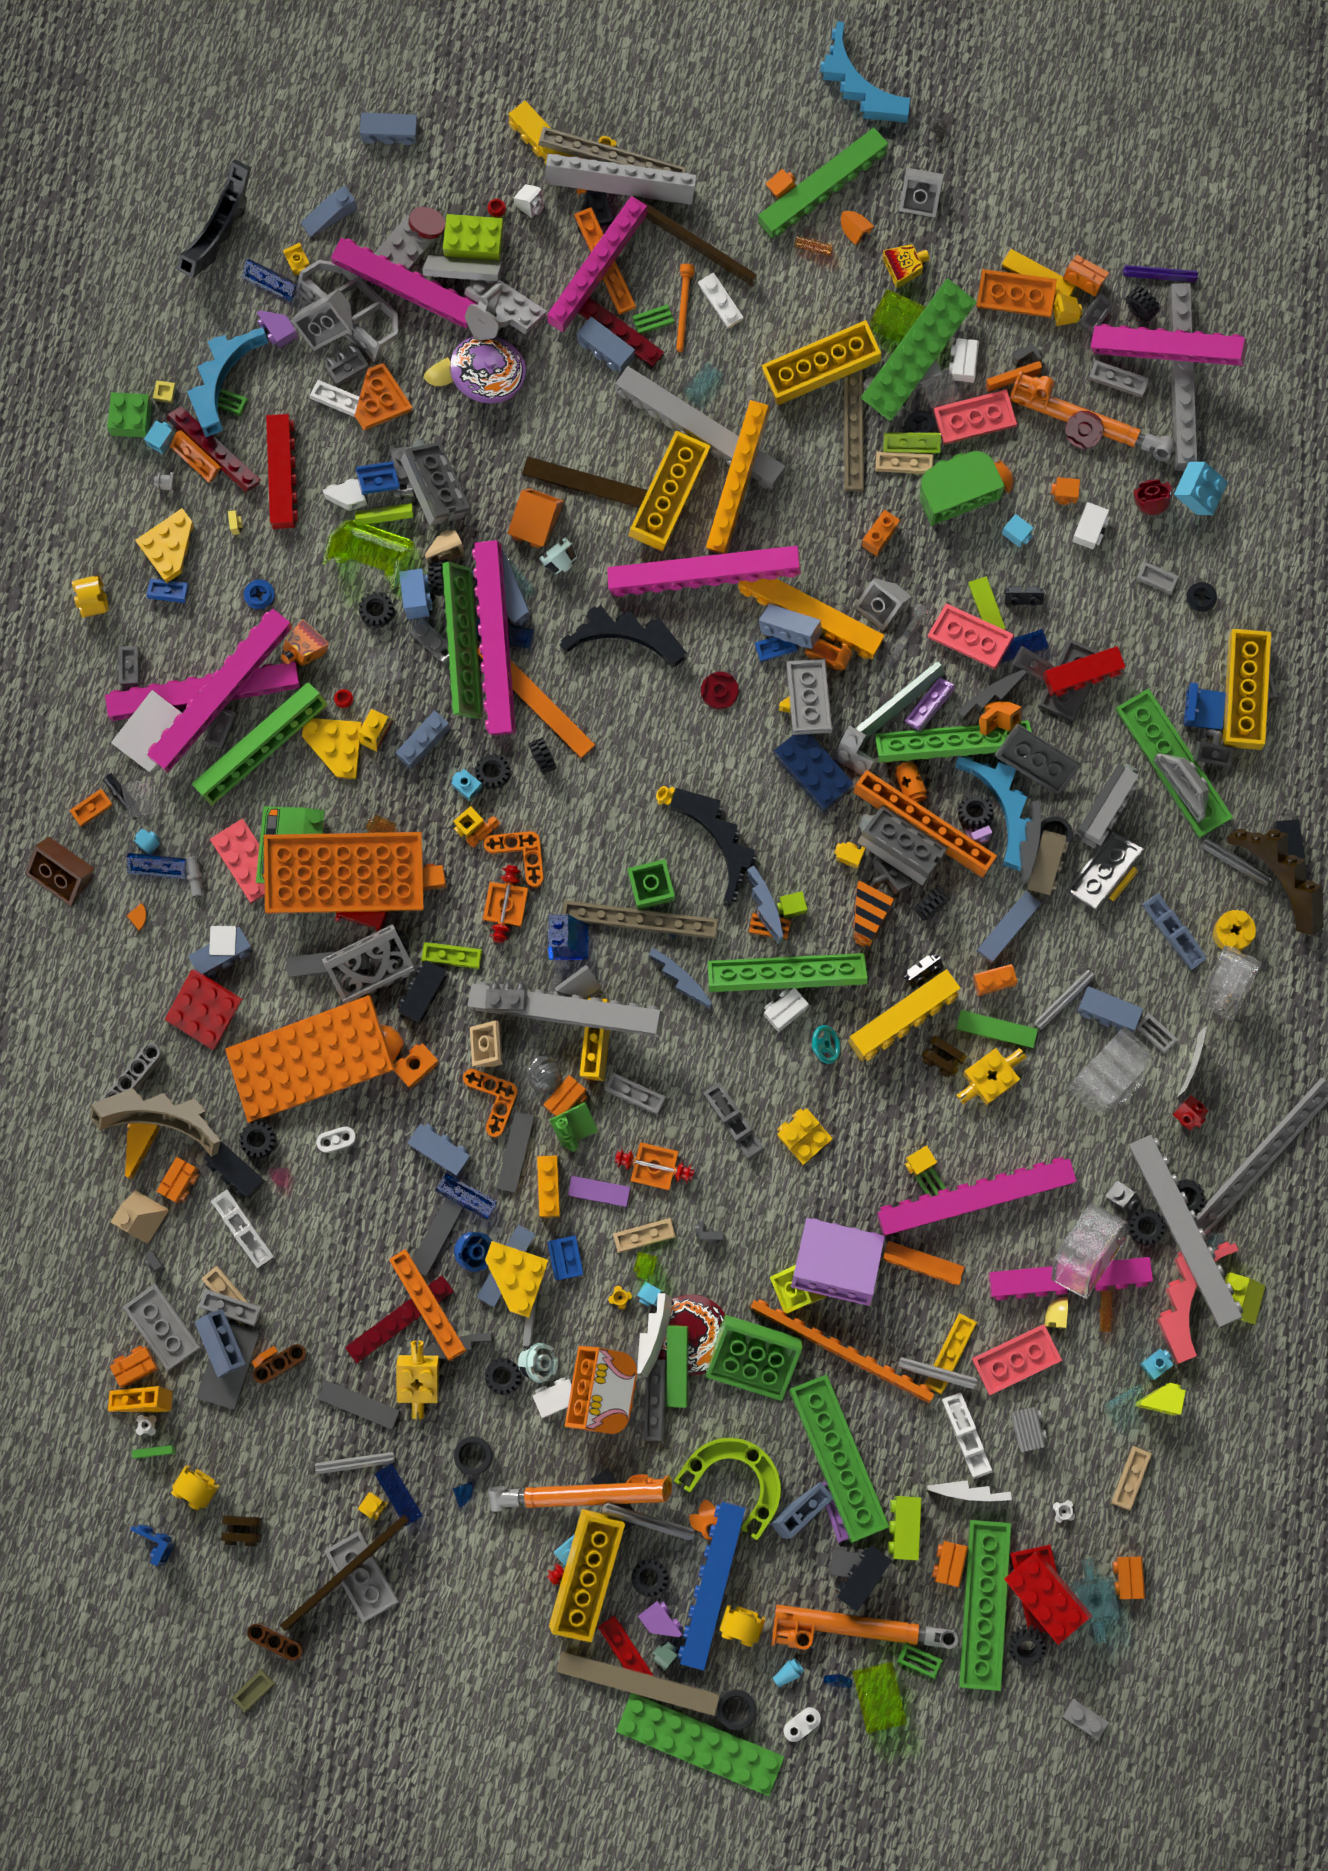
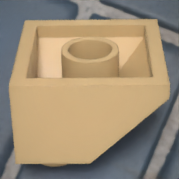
M456 530L442 532L425 554L428 566L435 561L444 559L452 561L465 556L462 542Z
M135 1190L121 1204L111 1223L149 1244L169 1210Z

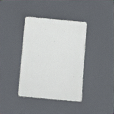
M152 690L111 743L150 772L156 764L147 756L148 749L153 743H157L161 739L162 732L173 725L175 717L181 712Z
M1206 1027L1198 1033L1191 1067L1178 1096L1186 1090L1194 1074L1202 1051Z

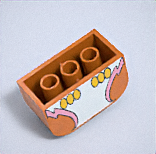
M578 1346L564 1427L608 1434L618 1433L626 1427L633 1408L632 1401L637 1377V1367L630 1355L600 1347Z

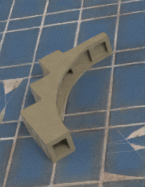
M131 1088L91 1104L89 1118L100 1131L121 1124H156L175 1129L192 1137L205 1148L211 1157L218 1154L220 1138L217 1134H214L207 1121L204 1120L205 1109L195 1098L174 1106L172 1100L168 1099L164 1093L143 1101L141 1095Z

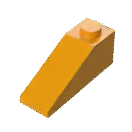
M129 1123L127 1126L129 1129L127 1131L125 1176L131 1180L161 1128L156 1124Z
M160 1386L110 1391L108 1411L152 1413L171 1411L173 1391Z

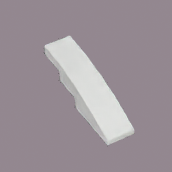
M228 1189L211 1200V1203L234 1234L236 1240L257 1268L274 1257Z
M666 1293L658 1294L657 1313H649L648 1333H640L637 1374L642 1377L649 1376L665 1339L672 1304V1297Z
M960 1392L942 1399L973 1480L992 1473L991 1466L985 1455L983 1445L962 1393Z
M968 1480L926 1486L928 1491L964 1500H1012L1011 1492L990 1494L989 1486L969 1489Z

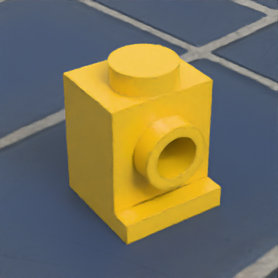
M300 243L283 250L294 276L300 275L301 270L310 266Z
M471 806L453 821L456 826L454 828L456 833L460 837L464 835L466 838L484 824V820ZM470 822L472 825L466 828L464 826L465 823Z
M843 842L842 844L838 843L834 854L837 855L836 861L858 869L865 852V847L862 846L861 849H858V846L851 842H847V844Z
M369 1492L358 1510L377 1521L388 1503L374 1493Z

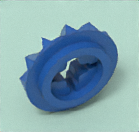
M254 580L246 586L244 599L248 606L255 610L265 609V607L271 605L274 599V589L265 580ZM257 588L261 593H265L262 595V601L258 597H254L257 595Z

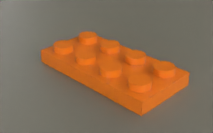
M982 269L976 308L1051 318L1057 279Z

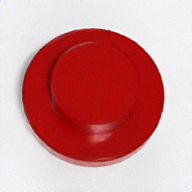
M500 199L491 200L487 206L488 213L496 218L503 216L506 212L505 203Z
M341 689L335 693L334 702L339 708H348L353 703V695L349 690Z

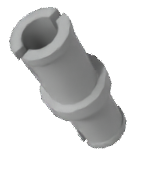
M198 856L185 858L189 874L187 875V880H190L192 897L203 896L204 892L201 881L203 875L200 873Z

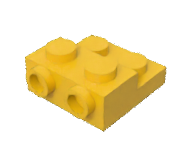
M800 1108L792 1115L794 1119L789 1124L784 1122L777 1129L779 1131L777 1137L804 1165L833 1138L807 1108L804 1111Z

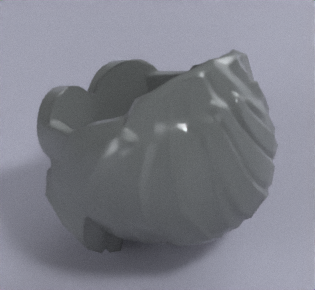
M546 1056L535 1058L526 1072L530 1085L540 1093H551L562 1083L560 1068Z

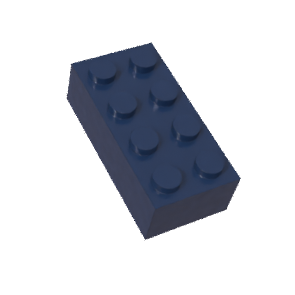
M811 734L792 735L774 750L773 756L823 813L853 790L854 783Z

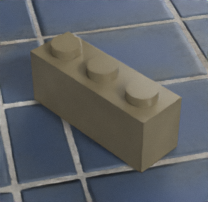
M1043 830L1035 863L1028 881V890L1047 895L1051 894V890H1056L1058 879H1055L1057 872H1061L1063 861L1060 860L1062 853L1066 854L1069 842H1066L1065 835Z

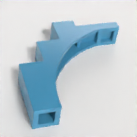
M837 21L836 29L832 28L831 40H835L834 45H830V54L825 55V62L821 61L820 73H823V80L840 81V92H843V99L861 101L860 112H864L863 118L907 123L910 98L886 93L871 85L856 71L846 54L842 40L844 22Z
M263 327L254 329L241 336H235L228 341L225 335L207 341L214 360L197 366L204 385L196 386L192 390L187 391L205 437L223 431L218 413V400L222 384L231 368L241 357L252 349L268 344Z
M959 756L955 768L971 773L979 778L995 795L1004 813L1008 843L1002 865L1021 871L1019 844L1021 841H1026L1025 824L1027 821H1032V819L1020 818L1027 796H1024V793L1021 791L1009 790L1016 769L1005 762H998L996 769H993L988 763L982 762L979 764L974 762V759L971 757Z

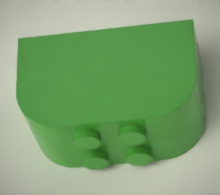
M973 451L964 455L963 453L957 454L951 460L939 461L935 466L929 468L922 478L919 499L930 525L933 526L1001 499L1005 486L992 458L983 452Z

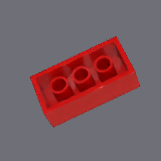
M1039 1551L1034 1552L1004 1578L1058 1645L1063 1643L1093 1617Z

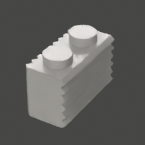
M1036 1407L1011 1412L1020 1453L1045 1447L1048 1439L1045 1430H1041L1040 1423L1043 1422L1041 1411H1037Z

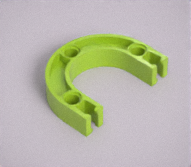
M720 1438L704 1444L690 1456L674 1479V1482L681 1485L682 1482L679 1479L686 1471H689L695 1475V1478L690 1487L685 1486L684 1489L691 1492L706 1469L719 1460L737 1459L749 1465L759 1480L760 1495L756 1506L740 1529L747 1533L748 1529L746 1526L753 1518H756L762 1525L757 1534L752 1533L751 1536L758 1540L773 1518L780 1501V1479L773 1461L761 1448L743 1439ZM750 1450H756L759 1454L758 1459L754 1462L749 1461L747 1458V1453ZM694 1460H699L702 1463V1469L698 1472L693 1471L690 1467L691 1462ZM765 1507L768 1509L769 1516L766 1519L758 1517L757 1511L759 1508Z

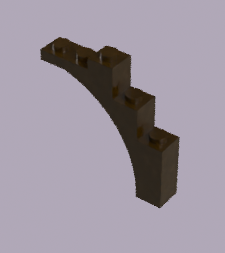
M1237 829L1227 836L1228 844L1244 847L1263 860L1279 878L1290 898L1297 932L1314 935L1324 928L1323 885L1315 884L1313 881H1306L1305 859L1297 858L1295 855H1288V834L1275 829L1269 830L1264 835L1262 833L1248 832L1245 829Z

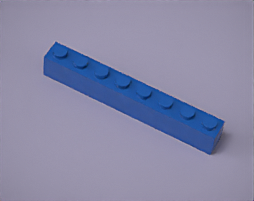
M722 1501L721 1505L716 1506L714 1517H718L716 1525H711L709 1537H712L711 1545H706L703 1556L707 1557L706 1565H701L698 1576L702 1578L700 1586L696 1585L693 1597L697 1598L695 1606L691 1605L688 1615L692 1620L690 1626H685L683 1638L687 1639L685 1646H680L678 1658L681 1659L680 1664L700 1670L705 1669L746 1507Z

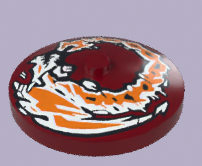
M693 1294L682 1295L672 1299L668 1325L688 1326V1376L701 1375L707 1372L717 1335L726 1315L714 1301L704 1296ZM667 1331L658 1355V1359L667 1360Z

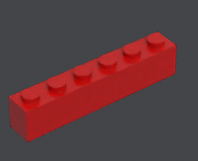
M289 414L266 415L270 525L272 529L295 528V522H298V511L294 510V504L298 503L297 492H294V486L297 485L296 474H293V468L296 467V457L292 456V450L296 449L295 438H292V432H295L294 420H291Z

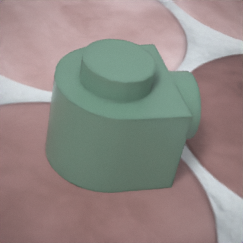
M667 1641L663 1647L659 1644L652 1653L654 1656L652 1660L665 1671L677 1657V1647L670 1641Z

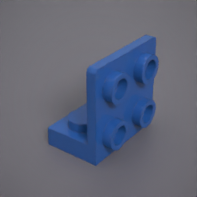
M1191 682L1186 693L1183 726L1222 730L1226 693L1198 689V683Z
M145 1524L132 1526L131 1531L159 1544L158 1547L154 1546L151 1551L150 1557L152 1559L150 1563L155 1566H165L175 1545L171 1541L172 1537L164 1533L155 1534L153 1533L154 1529Z

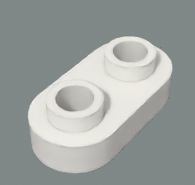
M341 1127L320 1134L316 1144L322 1152L330 1153L352 1146L356 1141V1134L350 1127ZM349 1134V1140L344 1141L343 1135ZM330 1140L331 1144L327 1147L324 1146V1141Z
M812 1707L802 1710L785 1724V1737L791 1742L801 1740L819 1725L821 1720L819 1712ZM809 1714H812L814 1716L813 1722H808L806 1720V1717ZM791 1728H797L798 1733L796 1735H792L790 1733Z

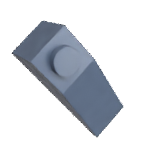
M344 186L329 195L301 222V225L310 238L356 211L358 209L356 201L347 187Z
M819 1482L781 1510L769 1523L781 1538L791 1539L833 1497L822 1482Z

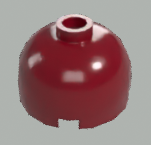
M1158 479L1140 483L1137 490L1134 489L1133 492L1137 508L1142 513L1157 516L1166 511L1172 502L1171 485L1168 482L1166 484L1161 483Z

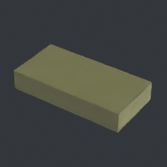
M260 1669L232 1697V1700L246 1713L276 1683L263 1669Z

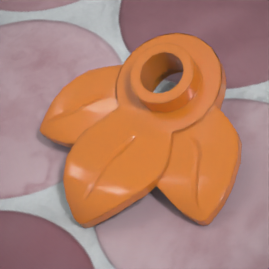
M705 1499L699 1507V1514L689 1515V1521L694 1530L700 1531L705 1539L712 1540L707 1529L711 1525H716L718 1517H714L716 1510L714 1505Z

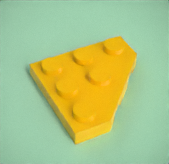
M180 509L135 540L166 584L183 572L184 557L187 555L190 543L189 537L194 527L193 522L183 509Z
M312 718L303 726V739L337 778L356 779L360 748L359 731L362 727V722Z
M492 1241L485 1261L509 1311L530 1318L549 1260Z

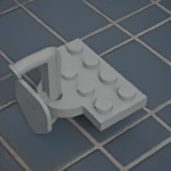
M499 279L498 281L475 280L465 289L464 295L478 303V305L471 304L465 314V320L473 337L478 341L495 338L499 328L508 325L526 334L547 313L545 309Z

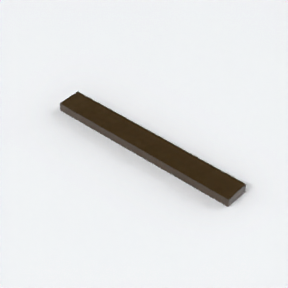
M633 196L647 205V216L645 218L754 287L757 282L756 273L638 197Z
M527 456L522 472L523 476L640 508L648 491Z
M405 1514L282 1622L280 1627L286 1631L296 1624L404 1528L411 1520L408 1515Z

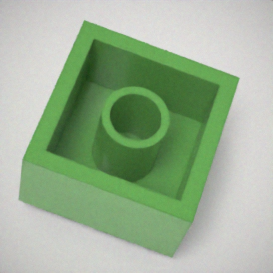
M111 392L107 425L111 436L146 437L150 431L152 400L149 394Z
M666 859L627 868L637 909L641 910L675 901Z

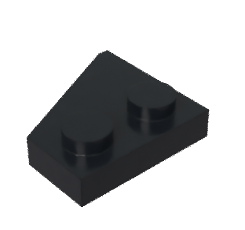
M587 190L582 211L591 207L600 226L612 224L613 218L606 192Z

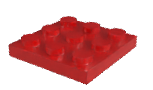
M192 969L164 1020L210 1049L215 1050L243 999L197 970Z

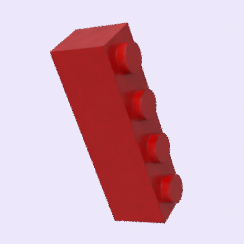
M1118 646L1045 670L1042 676L1050 697L1054 695L1060 697L1067 694L1068 690L1075 689V691L1085 688L1086 684L1093 683L1095 685L1104 681L1103 678L1109 676L1111 679L1122 675L1121 672H1123L1126 666Z

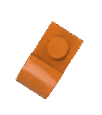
M996 701L985 705V713L979 719L980 734L988 735L997 727L1012 731L1017 723L1021 724L1022 707L1006 701Z

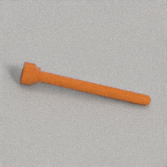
M692 264L680 265L679 273L683 280L676 350L679 353L684 350L690 279H692L695 272V266Z

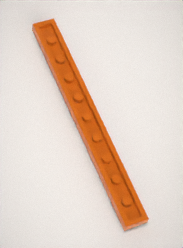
M763 1300L753 1301L749 1310L927 1403L931 1402L934 1396L931 1388L923 1384L918 1386L912 1383V1378L906 1375L901 1377L895 1374L893 1368L887 1365L882 1367L876 1364L877 1360L870 1356L865 1358L859 1355V1351L853 1347L848 1346V1348L840 1345L841 1341L833 1337L828 1339L822 1336V1331L816 1328L811 1330L805 1327L803 1321L797 1318L794 1320L788 1318L787 1313L780 1309L775 1311L769 1308L770 1305Z

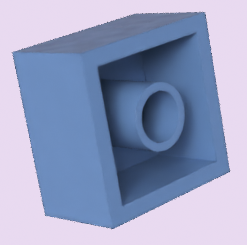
M422 569L399 572L403 607L407 619L430 617V610H433L430 593H427L431 592L428 575H424Z

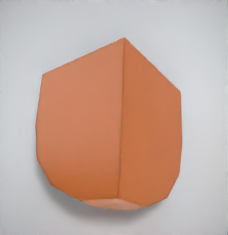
M853 211L842 212L841 226L843 232L856 245L862 241L861 237L864 233L870 234L874 225L861 214Z
M1001 460L997 463L994 462L1005 486L1004 490L1010 493L1014 484L1012 472Z

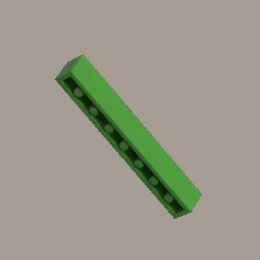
M872 128L758 215V223L771 238H774L776 235L778 237L781 236L789 225L797 224L801 219L800 217L805 213L807 215L810 214L818 203L826 202L831 193L834 191L836 193L839 192L847 181L855 180L860 171L868 170L872 166V162L885 157L888 142L875 128Z
M306 683L198 777L192 785L211 806L214 805L328 705L327 702L313 686Z

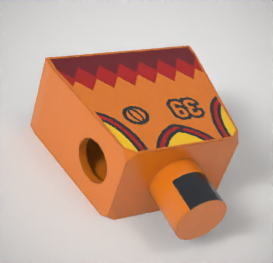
M302 620L286 637L283 645L285 653L281 655V658L286 664L294 660L300 666H304L325 655L329 643L307 622Z

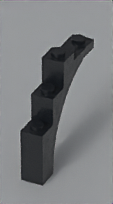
M237 160L231 162L228 179L218 204L197 238L187 249L180 253L177 265L178 271L194 278L215 261L218 246L229 238L233 221L244 213L248 198L245 196L251 167Z
M602 605L597 608L596 606L592 607L586 615L587 624L580 625L574 634L565 636L559 644L560 650L565 655L579 644L603 638L630 640L648 647L657 653L671 669L687 658V652L660 618L650 620L645 625L646 628H643L629 611L627 614L622 613L616 618V622H614Z
M676 788L670 806L671 810L684 814L701 824L715 839L724 855L729 875V884L724 904L731 906L732 901L736 902L738 898L737 884H742L745 872L741 871H747V869L756 864L757 856L754 855L755 849L733 844L738 842L740 831H737L738 825L717 819L721 818L723 807L720 806L721 800Z

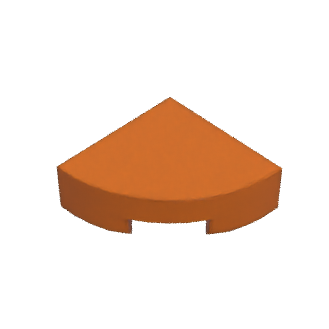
M142 903L127 915L136 928L141 931L145 926L147 916L146 909Z
M275 1346L259 1354L252 1361L253 1366L256 1368L267 1359L274 1357L278 1352Z

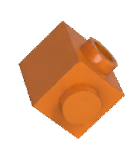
M781 169L765 184L770 192L779 200L796 187L794 182L797 180L791 172L786 173Z
M1057 477L1055 484L1052 483L1051 495H1054V501L1061 505L1077 503L1080 479Z
M424 865V868H422L423 891L446 888L443 865Z

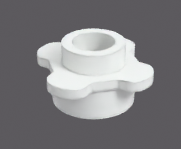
M139 1415L137 1417L138 1428L136 1433L138 1435L149 1434L152 1436L156 1433L155 1422L157 1419L155 1416L144 1417Z
M1071 1501L1054 1503L1053 1509L1056 1512L1055 1520L1061 1523L1067 1519L1070 1521L1074 1520L1075 1514L1073 1513V1503Z

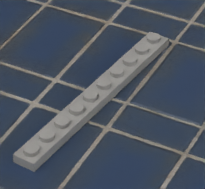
M1320 1078L1196 1214L1198 1221L1195 1223L1198 1229H1203L1205 1235L1211 1231L1328 1102V1081L1326 1079Z

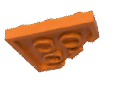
M384 363L368 368L354 414L363 430L409 413L413 409Z

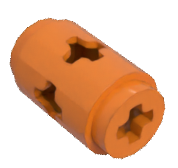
M913 761L898 765L895 775L902 793L917 803L924 801L927 798V791L917 765ZM904 777L911 779V782L908 783L909 787L905 786Z

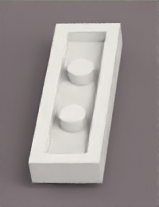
M714 273L698 281V286L727 329L743 320L744 317Z
M318 380L310 394V399L355 417L354 414L359 396Z

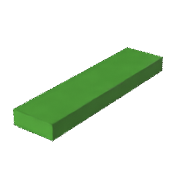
M963 1010L960 1011L956 1027L958 1031L1031 1049L1034 1048L1038 1030Z
M667 1326V1407H688V1326Z

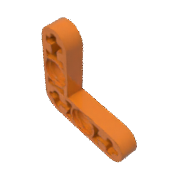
M528 831L490 835L485 838L483 845L490 854L523 851L527 884L532 888L542 885L544 879L540 839L537 833ZM529 836L537 839V841L533 842V845H529V842H523L524 847H520L519 837H522L523 840H529ZM503 838L504 849H501V845H495V849L487 846V844H490V840H494L495 843H501L500 839ZM509 838L517 840L515 847L510 848L506 845ZM530 855H536L539 858L536 864L531 865L527 862ZM540 867V870L536 869V875L540 879L537 880V883H533L532 880H529L533 876L532 870L528 871V868L535 869Z
M468 1069L463 1074V1081L468 1087L497 1097L486 1124L488 1135L497 1138L504 1132L518 1094L517 1087L506 1080L475 1069ZM475 1073V1077L480 1080L481 1076H484L481 1087H478L479 1082L477 1081L469 1083L467 1076ZM494 1080L496 1087L493 1090H487L485 1088L486 1081ZM499 1083H503L501 1087L508 1089L509 1086L512 1087L514 1094L506 1097V1093L501 1090L500 1094H497ZM499 1105L507 1107L508 1110L505 1115L497 1114L496 1109ZM493 1116L498 1119H504L503 1123L501 1121L498 1123L500 1131H496L494 1134L489 1128L490 1125H495L496 1119H492Z

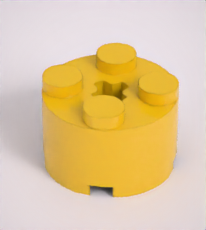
M100 575L72 581L73 590L77 593V596L74 597L75 605L79 608L82 618L109 611L107 595L104 593V584Z
M1231 910L1224 913L1217 920L1213 928V939L1216 945L1230 953L1244 950L1253 941L1256 934L1253 919L1245 911ZM1231 929L1237 930L1238 933H1231Z
M185 1465L172 1486L173 1491L171 1494L178 1499L184 1498L189 1501L188 1505L195 1510L207 1508L219 1489V1484L214 1485L215 1480L198 1469L193 1472L190 1470L192 1466Z
M727 1605L719 1629L722 1632L721 1636L729 1640H733V1638L742 1640L741 1644L753 1647L754 1643L759 1642L766 1618L763 1616L762 1619L757 1618L758 1613L739 1606H736L734 1610L731 1609L732 1605Z

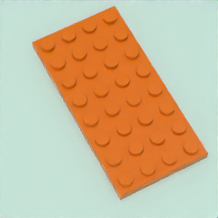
M422 832L264 835L265 914L422 911Z
M370 995L225 1048L248 1123L264 1119L395 1070Z

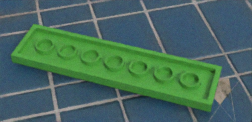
M947 278L860 398L887 420L891 421L977 301Z
M452 562L443 563L442 574L444 578L453 714L474 719L483 718L472 568Z
M1149 688L1116 707L1115 711L1198 838L1205 836L1233 818L1197 761L1193 760V755ZM1157 754L1186 758L1196 766L1197 774L1200 778L1203 777L1207 781L1209 795L1205 817L1201 822H1197L1153 761Z
M1021 721L1019 725L1031 731L1029 721ZM980 725L923 729L921 732L911 730L875 733V743L879 762L909 761L936 757L947 758L950 756L996 753L1011 731L997 727L988 735L980 734Z
M864 953L708 961L709 992L867 984Z
M827 1374L789 1389L850 1542H855L888 1528L889 1525Z
M969 1521L959 1687L1001 1691L1007 1582L1004 1578L1008 1576L1011 1523Z
M631 1693L616 1730L620 1734L767 1796L771 1793L784 1759L783 1755L634 1693Z

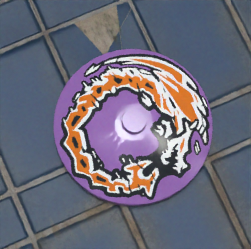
M471 337L463 341L455 349L451 358L450 373L456 387L467 397L482 403H500L511 399L520 391L526 375V366L519 351L509 342L498 337L480 341Z

